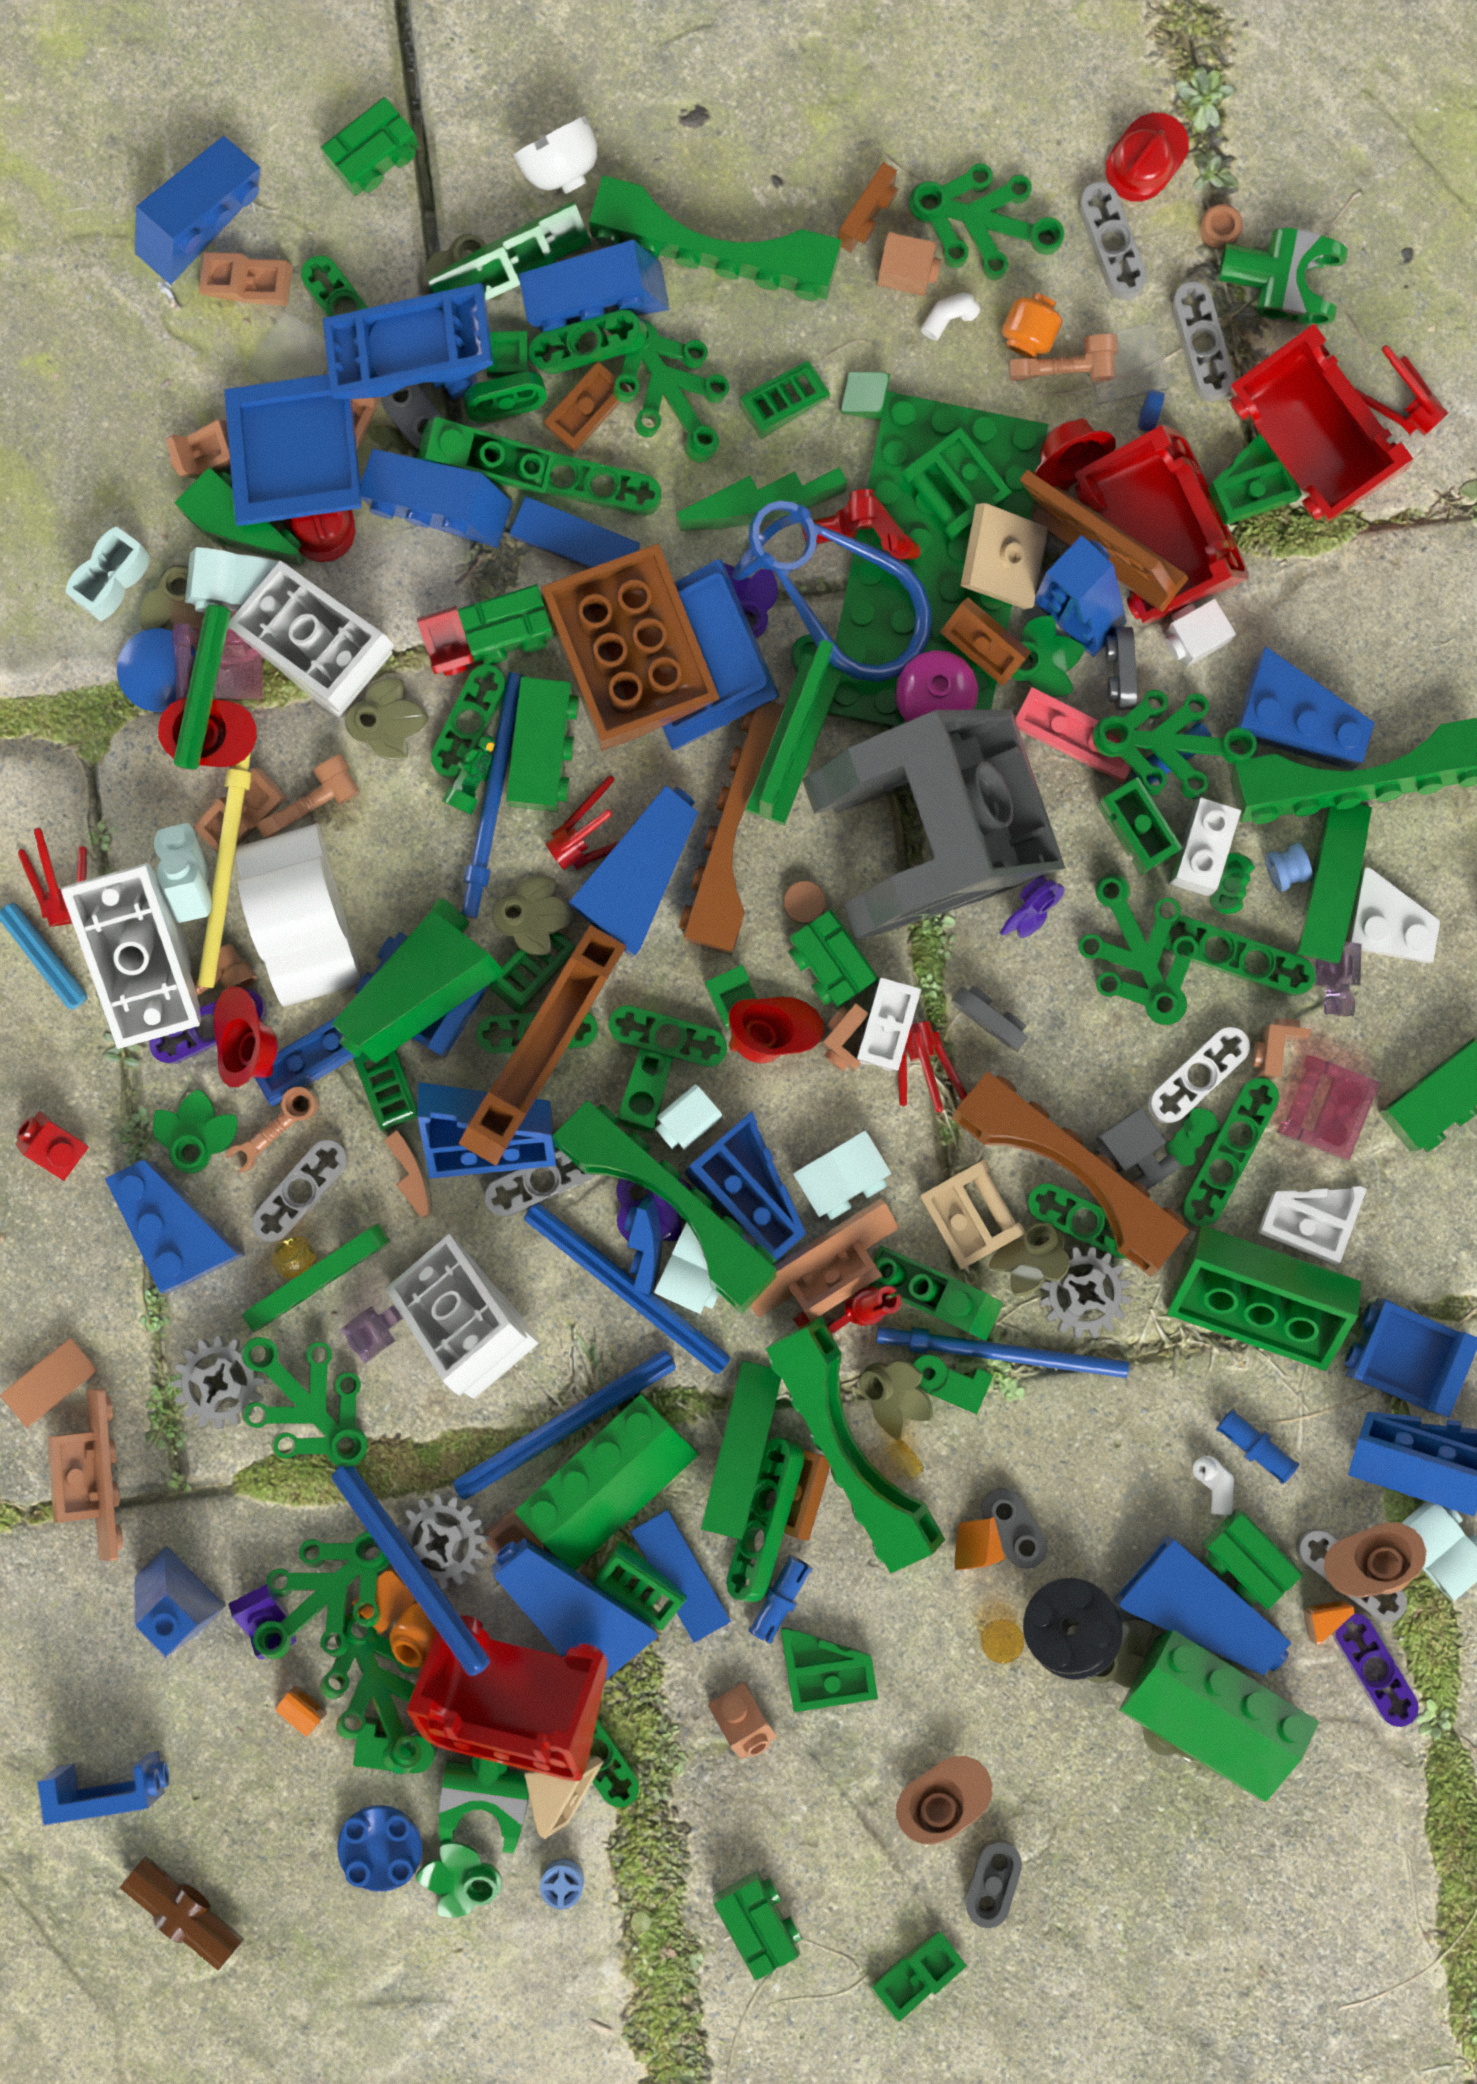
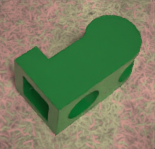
M640 1049L617 1115L619 1120L617 1125L653 1135L658 1120L657 1116L659 1115L665 1095L673 1057Z
M930 1354L921 1355L912 1363L922 1373V1380L918 1385L919 1388L930 1395L974 1414L978 1413L993 1378L992 1374L975 1368L972 1378L947 1368L940 1358Z
M365 1717V1728L356 1739L353 1766L390 1771L383 1761V1751L389 1740L385 1731H379L380 1719ZM415 1730L407 1735L413 1737L419 1743L421 1758L417 1765L408 1772L410 1774L426 1771L433 1763L438 1752L437 1746L426 1741L420 1732ZM400 1745L401 1754L405 1757H411L410 1751L405 1746Z

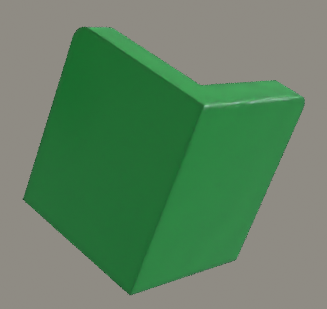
M743 964L704 982L709 997L726 1031L730 1030L728 1015L731 1007L740 1000L757 999Z

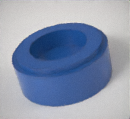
M1153 389L1147 392L1137 427H1139V430L1149 432L1156 428L1164 401V392Z

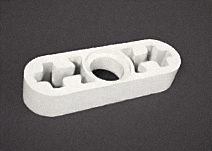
M1227 1027L1217 1031L1151 1094L1148 1103L1151 1115L1162 1123H1173L1182 1119L1247 1057L1250 1050L1247 1035L1242 1030L1234 1027ZM1223 1037L1229 1040L1234 1037L1239 1042L1235 1046L1238 1054L1236 1057L1231 1053L1224 1056L1218 1062V1064L1224 1066V1070L1220 1072L1216 1063L1204 1056V1053L1208 1050L1211 1057L1216 1055L1223 1048L1220 1039ZM1195 1063L1205 1065L1210 1071V1081L1204 1087H1195L1188 1080V1070ZM1178 1078L1183 1089L1193 1094L1194 1098L1190 1101L1187 1094L1183 1095L1175 1103V1107L1178 1109L1176 1114L1172 1111L1163 1114L1159 1109L1163 1104L1159 1097L1161 1094L1166 1097L1174 1095L1180 1089V1087L1173 1084Z

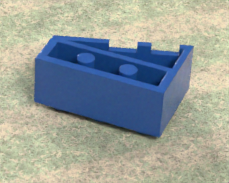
M635 240L519 274L527 322L541 332H547L618 310H629L637 316L670 310L662 263Z
M372 449L361 481V499L370 506L369 511L372 514L385 519H393V516H396L416 526L431 527L497 549L513 504L482 473L377 449Z
M1081 535L1046 572L1035 596L1034 603L1046 615L1054 616L1055 623L1073 640L1082 644L1085 647V651L1094 658L1105 646L1106 636H1113L1114 627H1123L1127 621L1114 565L1108 560L1110 558L1108 551L1097 541L1091 540L1089 542Z
M1265 646L1256 656L1235 728L1249 730L1255 736L1258 743L1351 771L1364 761L1375 722Z
M1367 1411L1348 1472L1349 1476L1475 1517L1477 1510V1429L1463 1428L1461 1421L1447 1420L1446 1426L1421 1423V1417Z

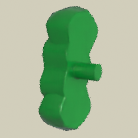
M1240 852L1231 853L1227 856L1223 869L1224 873H1222L1218 886L1219 890L1209 898L1212 907L1223 915L1235 914L1243 908L1246 886L1250 882V874L1255 868L1249 857Z
M1201 1107L1193 1108L1188 1114V1119L1182 1123L1181 1130L1174 1134L1173 1139L1165 1143L1166 1154H1172L1181 1166L1194 1165L1196 1162V1148L1203 1145L1205 1136L1215 1134L1220 1129L1219 1122L1213 1112Z

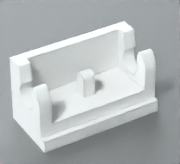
M880 978L877 981L868 1011L869 1015L866 1018L855 1056L861 1064L879 1066L887 1071H898L921 989L885 978Z

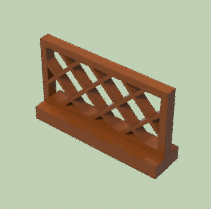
M1029 470L1021 477L1020 481L1039 505V509L1031 518L1033 522L1048 527L1047 533L1069 548L1081 535L1089 542L1095 540L1100 543L1110 555L1108 560L1114 565L1117 581L1161 612L1166 609L1188 580L1184 572L1057 485L1052 487Z

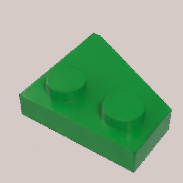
M1260 433L1208 488L1224 526L1296 502L1303 495L1299 486Z

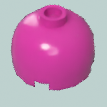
M932 650L917 655L906 664L896 681L894 700L896 706H898L899 713L907 723L934 710H975L979 687L974 671L963 658L948 651Z

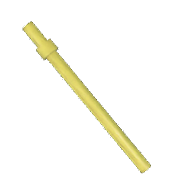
M251 753L244 761L231 766V769L226 771L224 786L228 788L211 894L212 908L207 919L197 986L214 988L244 794L245 791L250 789L252 773L248 772Z

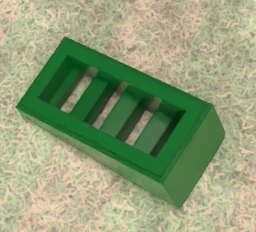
M808 360L744 394L739 398V406L759 438L763 439L828 399L831 394ZM803 376H805L815 391L810 396L807 395L798 381ZM791 384L801 401L794 403L785 387ZM778 393L787 408L780 410L771 396ZM764 401L773 415L766 418L758 404Z
M559 931L549 934L551 946L559 954L556 957L551 954L536 955L548 965L545 969H542L528 957L529 953L519 948L501 967L504 972L489 984V989L516 1013L521 1014L576 949V946ZM520 965L536 978L533 982L517 970ZM510 978L524 991L522 993L517 991L507 982V979Z
M396 1050L387 1055L389 1058L388 1062L368 1070L365 1065L366 1061L371 1060L368 1056L362 1053L358 1058L353 1057L381 1132H386L418 1118V1104ZM393 1069L394 1077L375 1085L373 1084L371 1077ZM397 1084L399 1085L400 1092L381 1100L379 1099L378 1092ZM405 1100L407 1107L387 1115L385 1114L384 1107Z
M620 1540L599 1566L592 1583L662 1631L687 1599V1595L636 1551ZM618 1565L625 1569L619 1577L613 1573ZM634 1575L637 1578H639V1580L634 1585V1587L631 1588L627 1585V1583ZM649 1585L654 1590L645 1600L640 1595ZM661 1595H664L668 1600L658 1612L653 1606Z

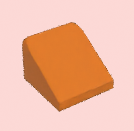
M995 1517L965 1521L958 1524L954 1559L955 1571L986 1567L1005 1559Z
M390 1568L378 1577L376 1604L381 1610V1618L373 1627L379 1634L386 1630L416 1601L407 1586ZM359 1596L351 1603L353 1606L359 1601ZM371 1606L362 1609L361 1614L365 1619H368L373 1615L374 1608Z
M1340 1600L1305 1607L1303 1613L1309 1640L1316 1645L1321 1644L1355 1613L1354 1606Z
M294 1686L276 1707V1712L304 1736H308L327 1714L322 1706L298 1686Z

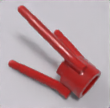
M1384 345L1382 352L1417 397L1404 409L1410 416L1406 418L1358 389L1355 390L1367 406L1399 424L1409 435L1417 429L1425 436L1449 412L1432 394L1408 357L1402 356L1399 359L1388 345Z
M608 776L564 824L551 833L553 838L545 843L563 870L573 865L578 871L589 862L607 856L619 842L617 841L583 854L589 848L583 838L612 816L610 809L602 812L578 831L573 828L614 782L613 776Z
M37 827L34 829V835L49 889L46 895L26 851L20 849L18 856L40 904L42 918H47L49 927L72 924L73 922L62 891L57 886L42 829ZM81 846L78 850L76 883L86 880L87 848Z
M930 1021L911 1024L898 1069L899 1104L902 1107L907 1105V1055H909L911 1062L921 1061L935 1111L940 1113L943 1111V1105L929 1058L935 1055L934 1050L962 1101L966 1098L967 1093L942 1045L939 1031L933 1032Z

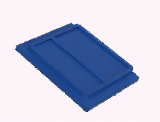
M329 374L224 389L235 523L237 526L362 508L352 399H334L331 396Z
M717 559L674 582L719 695V700L662 727L672 750H677L722 726H727L730 722L780 697L722 559Z

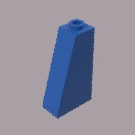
M666 785L568 902V905L592 926L626 945L627 947L624 952L630 957L635 956L641 949L698 815V811L692 807L695 801L677 786L671 790Z
M1170 1536L1163 1540L1113 1599L1125 1611L1168 1631L1175 1630L1194 1643L1261 1675H1265L1268 1670L1276 1671L1289 1655L1286 1649L1290 1646L1291 1642Z
M524 1538L518 1544L514 1541L508 1543L494 1557L496 1560L492 1564L494 1577L561 1656L565 1657L569 1648H578L579 1644L595 1646L605 1654L608 1661L605 1680L658 1637L653 1624L593 1585V1581L527 1538Z
M167 1546L135 1576L134 1626L165 1658L196 1637L226 1607Z

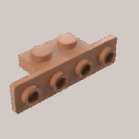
M879 1199L775 1265L777 1277L750 1305L755 1315L761 1317L794 1296L811 1322L880 1278L882 1275L866 1252V1249L890 1235L899 1227L884 1200Z
M104 1388L87 1389L89 1432L47 1437L53 1522L60 1523L96 1518L99 1559L115 1561L118 1560V1550H121L123 1547V1534L121 1526L115 1523L114 1507L119 1506L120 1493L117 1482H112L111 1465L116 1463L115 1442L113 1439H109L108 1422H111L113 1419V1405L111 1398L106 1396Z

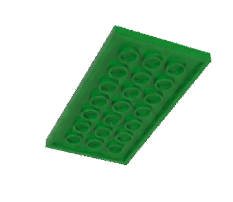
M887 391L867 489L874 490V496L879 499L902 531L911 537L913 542L917 543L921 548V553L917 559L912 558V560L905 559L901 561L909 565L924 585L932 609L931 636L923 653L932 650L948 651L963 658L974 671L979 687L975 710H991L997 681L943 636L940 631L960 604L967 598L971 599L1006 630L1008 629L1012 605L960 586L971 527L952 541L944 531L946 528L944 523L915 486L906 483L901 473L961 427L1012 491L1011 496L998 505L997 508L1030 520L1034 499L1020 479L1027 470L1034 473L1041 463L1040 451L1042 444L1046 440L1049 424ZM935 466L926 472V475L959 516L968 510ZM874 528L858 531L856 540L886 551L881 545L882 539ZM854 553L835 643L844 654L859 663L870 665L884 664L895 660L907 649L914 634L915 610L910 594L897 577ZM843 673L827 715L889 728H895L906 723L899 713L898 706H896L894 700L898 677L881 682L853 679Z

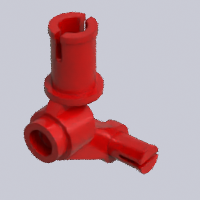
M860 489L850 492V500L843 509L836 512V515L813 520L814 523L851 538L859 530L874 528L882 539L881 545L883 549L889 551L893 557L899 560L917 559L921 553L920 546L902 531L879 499L874 496V490ZM803 527V535L806 542V533ZM820 534L817 535L816 545L831 542L826 537Z
M873 1286L863 1288L845 1302V1312L826 1326L832 1335L850 1321L861 1326L873 1325L879 1322L884 1315L898 1311L901 1306L900 1294L889 1298L888 1295L897 1291L891 1286H885L879 1290ZM804 1311L792 1319L798 1327L810 1322Z

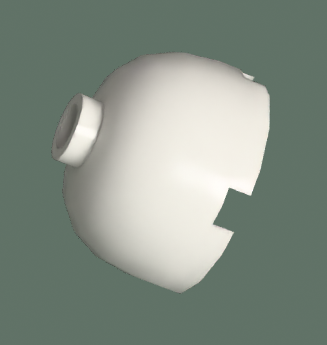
M584 115L515 152L513 156L527 180L537 188L549 191L562 187L564 193L567 194L587 183L583 175L595 164L597 142L593 130Z

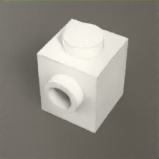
M1213 599L1197 609L1194 604H1190L1172 615L1174 622L1171 623L1166 631L1168 638L1165 641L1172 656L1176 660L1182 659L1185 666L1188 667L1229 644L1236 633L1216 599Z

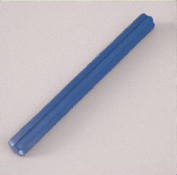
M536 1203L527 1211L524 1220L712 1372L719 1374L730 1361V1357L726 1352L651 1292L648 1295L633 1290L635 1279L544 1206Z
M662 1350L458 1477L453 1482L455 1491L462 1500H467L671 1373L676 1368L668 1351Z
M339 1466L331 1475L334 1484L467 1674L474 1676L481 1673L490 1663L488 1655L354 1466Z

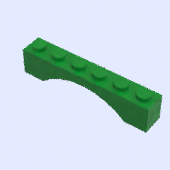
M602 175L589 219L591 237H595L596 241L602 245L610 247L635 240L655 258H658L659 255L675 259L677 264L690 269H697L699 266L713 269L717 275L726 279L736 280L738 277L754 280L757 286L767 290H777L778 287L794 291L797 297L808 301H816L818 298L828 299L840 256L842 241L838 238L804 229L783 237L761 242H731L714 239L692 231L672 219L652 200L643 186Z
M1477 718L1440 724L1426 741L1410 753L1390 763L1369 769L1351 771L1317 769L1295 763L1278 754L1235 761L1230 781L1237 809L1241 810L1240 821L1241 823L1254 821L1255 824H1265L1276 820L1279 816L1295 813V816L1298 817L1309 816L1322 808L1336 806L1337 809H1349L1366 800L1377 799L1379 802H1388L1399 798L1405 793L1418 791L1419 794L1426 795L1435 793L1444 786L1459 784L1460 787L1477 785Z
M586 1100L552 1136L555 1147L585 1174L607 1175L631 1181L654 1192L669 1203L687 1222L700 1244L708 1268L710 1286L739 1313L743 1314L777 1277L776 1268L773 1266L776 1262L775 1258L761 1245L756 1244L752 1247L741 1238L744 1231L730 1217L725 1215L721 1220L709 1209L713 1205L712 1202L700 1190L694 1187L689 1191L678 1181L681 1175L670 1163L664 1159L660 1163L656 1162L647 1153L650 1147L636 1133L631 1131L627 1136L616 1126L619 1122L618 1118L606 1106L600 1104L596 1108L591 1102Z
M820 1316L779 1337L765 1348L769 1355L770 1366L778 1376H781L790 1392L789 1397L792 1406L798 1413L802 1414L810 1428V1436L814 1445L823 1452L831 1466V1474L835 1483L840 1488H843L850 1500L855 1519L860 1525L865 1527L870 1536L876 1557L879 1561L885 1563L891 1574L933 1555L945 1541V1538L925 1502L905 1493L887 1480L868 1460L855 1441L847 1423L840 1397L839 1371L842 1352L823 1318Z

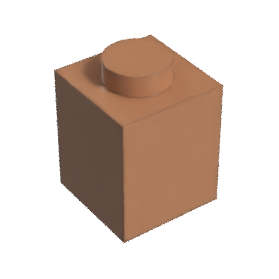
M888 232L877 286L925 296L928 282L936 284L941 259L934 257L936 242Z

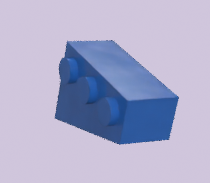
M223 135L136 206L135 254L166 282L172 285L240 210L255 200L260 191V166Z
M418 1082L417 1117L429 1179L556 1166V1149L552 1138L555 1134L550 1101L535 1100L495 1166L459 1145L468 1124L488 1092Z
M751 1111L686 1169L684 1174L712 1202V1206L722 1217L725 1215L730 1217L744 1231L741 1238L752 1247L756 1244L761 1245L777 1261L806 1235V1232L785 1184H782L773 1163L774 1159L769 1148L764 1143L756 1125V1118L753 1111Z
M141 1160L105 1178L160 1293H171L245 1256L154 1161Z

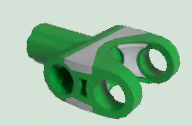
M1277 228L1272 231L1268 252L1226 243L1220 261L1218 281L1261 289L1257 313L1264 318L1290 324L1324 325L1335 320L1337 307L1328 301L1322 300L1323 297L1314 294L1308 288L1305 281V272L1313 268L1345 264L1348 249L1341 242L1314 232L1294 228Z
M474 1756L471 1757V1764L447 1761L439 1802V1842L442 1844L453 1841L460 1819L473 1810H483L491 1813L500 1824L501 1837H504L502 1853L514 1854L529 1802V1792L525 1778L526 1772L509 1770V1765Z

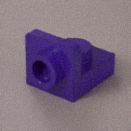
M267 1584L228 1603L232 1618L250 1637L254 1654L259 1660H263L265 1657L257 1651L253 1643L256 1629L268 1621L281 1623L289 1615L287 1607ZM296 1635L291 1638V1645L296 1642ZM272 1637L268 1642V1648L276 1649L279 1647L281 1637Z

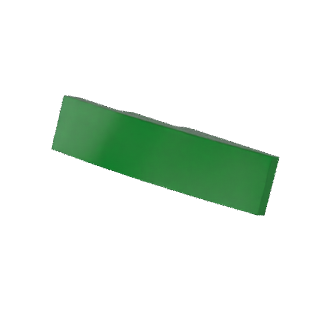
M573 201L500 237L427 280L433 293L482 283L485 289L486 300H489L519 286L520 273L556 263V259L592 243Z
M840 467L804 485L801 484L795 471L760 489H757L751 476H748L677 512V525L680 531L726 529L749 525L754 515L769 503L781 500L793 502L796 505H802L809 509L845 493L847 480ZM774 510L766 514L762 522L773 520L785 515H789L791 513H789L788 511Z
M1358 804L1349 809H1337L1336 806L1327 808L1312 865L1313 880L1310 884L1303 911L1305 918L1296 954L1333 964L1340 963L1359 883L1372 807Z
M742 1360L700 1530L739 1540L743 1539L781 1382V1376H778L771 1367Z

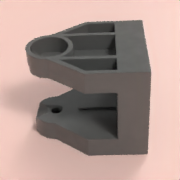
M1012 709L934 710L847 748L822 768L808 774L802 780L814 814L832 808L835 812H840L911 788L935 859L895 874L863 894L844 902L855 939L879 935L911 923L962 908L1032 882L1039 876H1047L1065 869Z

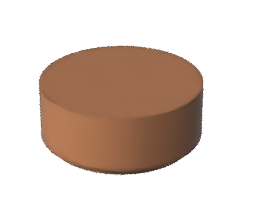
M1218 204L1212 206L1206 211L1200 223V235L1203 241L1215 249H1224L1226 243L1234 244L1242 232V217L1230 205Z
M797 882L787 890L784 896V910L787 916L796 923L810 924L824 912L826 904L825 895L822 889L813 882Z

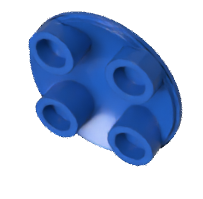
M153 628L142 631L133 636L120 652L117 662L119 685L126 697L136 706L152 712H164L171 703L187 698L197 651L184 637L171 630Z
M373 1805L354 1813L342 1827L337 1843L338 1859L349 1884L376 1892L394 1890L410 1881L419 1867L423 1851L421 1835L412 1819L399 1809L386 1805Z

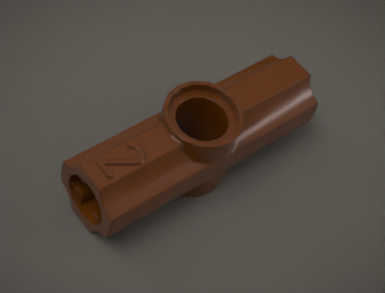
M147 1856L140 1861L119 1887L153 1916L154 1924L165 1936L174 1942H184L217 1971L220 1970L244 1940L240 1934L210 1910V1903L199 1891L188 1884H179Z

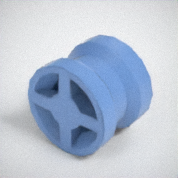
M1299 842L1289 845L1284 852L1272 851L1265 854L1268 874L1278 892L1288 890L1293 883L1300 882L1305 884L1313 880L1309 858Z
M563 1858L551 1862L546 1867L540 1883V1892L545 1903L552 1908L560 1910L570 1908L577 1903L581 1897L585 1881L580 1866L573 1860Z

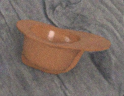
M1387 1522L1343 1538L1333 1544L1325 1555L1323 1568L1327 1580L1333 1587L1348 1596L1363 1598L1380 1593L1391 1594L1404 1589L1413 1578L1419 1575L1425 1565L1427 1550L1423 1538L1413 1528L1403 1523Z
M952 1756L938 1763L902 1790L896 1803V1818L900 1829L909 1839L920 1844L936 1845L954 1838L987 1810L992 1798V1780L988 1770L978 1760L968 1756Z

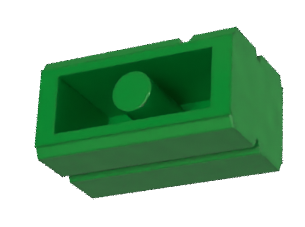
M383 97L323 144L320 149L327 165L341 179L352 195L356 197L362 191L370 193L382 183L384 179L383 174L395 165L397 168H401L408 164L416 154L415 149L419 146L413 129L399 115L388 99Z
M537 584L457 609L475 663L483 661L484 665H495L507 660V653L522 648L524 653L536 652L547 647V640L554 638Z
M1139 777L1105 796L1098 803V809L1128 856H1133L1132 863L1140 876L1172 858L1183 849Z
M832 909L789 938V942L792 945V948L787 951L789 956L801 972L808 968L817 981L811 987L824 1006L831 1002L837 1010L879 980Z
M1239 1509L1234 1510L1232 1515H1229L1202 1542L1203 1547L1209 1552L1204 1557L1207 1563L1221 1576L1228 1571L1239 1583L1234 1590L1251 1607L1258 1603L1268 1610L1303 1575L1298 1567L1269 1537Z
M754 1871L713 1896V1905L754 1980H759L775 1971L778 1967H782L800 1956L798 1942L803 1940L793 1917L789 1916L784 1919L776 1905L782 1901V1898L773 1880L769 1877L763 1881L759 1871Z

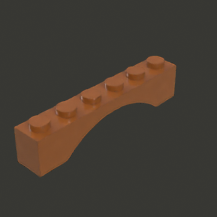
M771 701L745 714L741 731L748 733L744 747L736 746L733 752L729 770L735 772L731 788L723 786L716 810L723 811L718 827L710 826L704 849L709 850L710 855L706 867L698 865L691 889L697 890L698 893L693 906L685 905L680 920L679 929L685 930L684 941L731 956L733 954L745 914L737 893L733 873L735 837L785 705Z
M592 925L588 927L517 1048L468 1124L459 1145L495 1166L497 1165L627 947L626 945Z
M987 1071L956 1108L952 1120L983 1145L1009 1146L1029 1150L1053 1160L1071 1172L1089 1189L1102 1207L1113 1231L1117 1251L1152 1277L1190 1231L1183 1226L1184 1220L1174 1210L1168 1207L1161 1208L1150 1200V1193L1134 1180L1126 1181L1115 1172L1117 1168L1108 1158L1101 1154L1093 1155L1082 1146V1139L1074 1131L1066 1127L1060 1129L1049 1120V1113L1041 1105L1034 1101L1027 1103L1015 1093L1017 1090L1008 1079L1001 1075L995 1077Z

